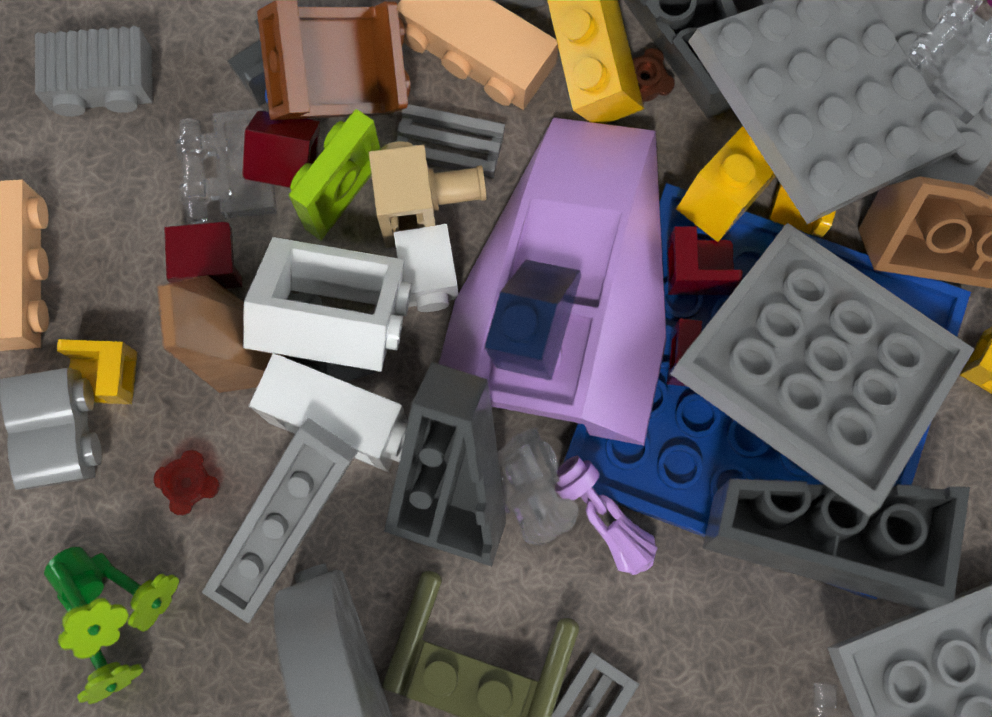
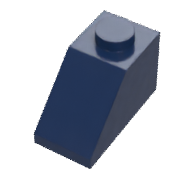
M527 259L523 262L500 292L484 345V349L496 368L552 381L582 274L580 270Z

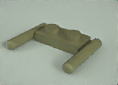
M434 571L423 572L418 581L382 688L458 717H552L579 632L578 623L571 618H562L558 621L539 681L422 640L442 583L438 573Z

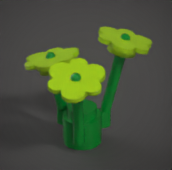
M81 547L67 548L56 554L45 567L44 575L57 592L58 600L67 610L62 620V626L65 631L58 637L60 647L65 650L71 649L77 658H90L96 670L88 676L85 690L77 695L79 703L87 701L88 704H93L107 698L113 692H118L131 684V680L138 677L144 671L141 664L129 666V664L121 666L120 662L108 664L100 649L101 646H110L119 639L120 632L118 629L128 619V612L123 605H110L107 599L98 598L104 589L102 578L107 577L133 595L131 608L134 611L128 619V624L140 631L148 630L155 623L159 614L166 611L172 601L171 596L178 587L179 578L172 574L166 576L161 573L154 580H148L140 585L115 568L103 553H99L91 558Z

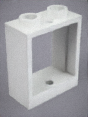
M272 237L244 301L243 348L381 372L387 349L398 350L403 316H406L408 312L412 283L402 282L404 259ZM292 290L374 304L377 307L373 315L287 299Z
M275 353L272 354L249 405L269 424L296 434L299 427L310 418L358 450L355 456L357 460L387 472L393 460L396 462L400 461L408 425V418L401 404Z

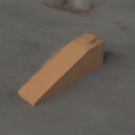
M921 176L895 183L879 190L858 229L874 270L992 288V196L972 185Z
M208 275L158 286L164 349L219 393L258 387L273 353L243 348L244 302ZM277 354L287 359H290V356Z

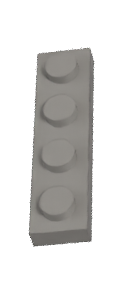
M308 418L299 427L202 593L249 624L340 482L358 450Z

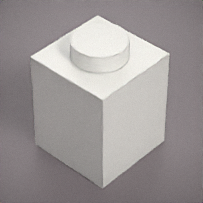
M447 224L393 232L397 258L404 259L402 282L412 283L409 307L417 306L420 312H433L447 308L449 300H455L459 295Z

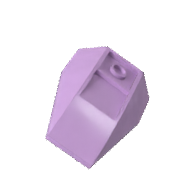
M553 118L455 300L439 364L488 379L492 407L581 423L585 425L591 436L644 446L667 340L656 131ZM526 259L580 270L582 274L552 381L498 369L484 349L500 292Z

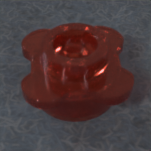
M185 451L181 459L170 462L166 467H160L154 474L155 486L161 489L164 496L170 500L169 509L176 515H188L192 511L194 504L204 498H214L219 492L220 483L218 479L208 474L203 466L204 457L198 451ZM184 478L191 479L190 487L184 488L182 486Z

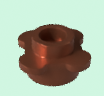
M650 48L645 51L644 55L632 59L643 103L655 99L659 94L666 96L672 92L675 80L665 71L662 64L664 55L661 51ZM642 73H647L650 76V78L648 80H643L640 77V75Z

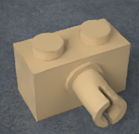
M404 141L388 143L381 150L369 151L376 214L386 248L396 247L393 232L436 226L434 211H439L438 205L486 200L482 165L475 168L434 173L433 168L427 167L425 145L413 146L412 143Z

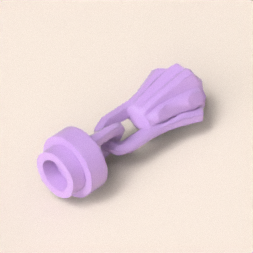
M579 456L566 460L552 475L556 482L555 491L565 502L581 497L587 504L586 514L588 520L609 546L618 571L636 575L652 567L657 551L654 536L634 524L612 499L605 495H598L592 486L598 480L600 473L589 460L582 461ZM608 510L616 520L607 527L597 513L604 515Z

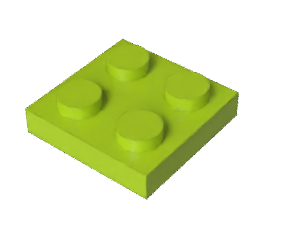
M357 109L354 110L346 122L339 121L331 128L324 141L325 149L313 164L306 163L303 165L291 182V192L288 196L304 229L321 241L372 176L369 151L381 150L374 120Z

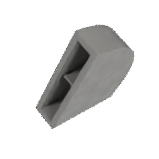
M325 563L294 574L296 584L279 590L274 601L276 642L292 717H392L343 571L336 569L328 572Z

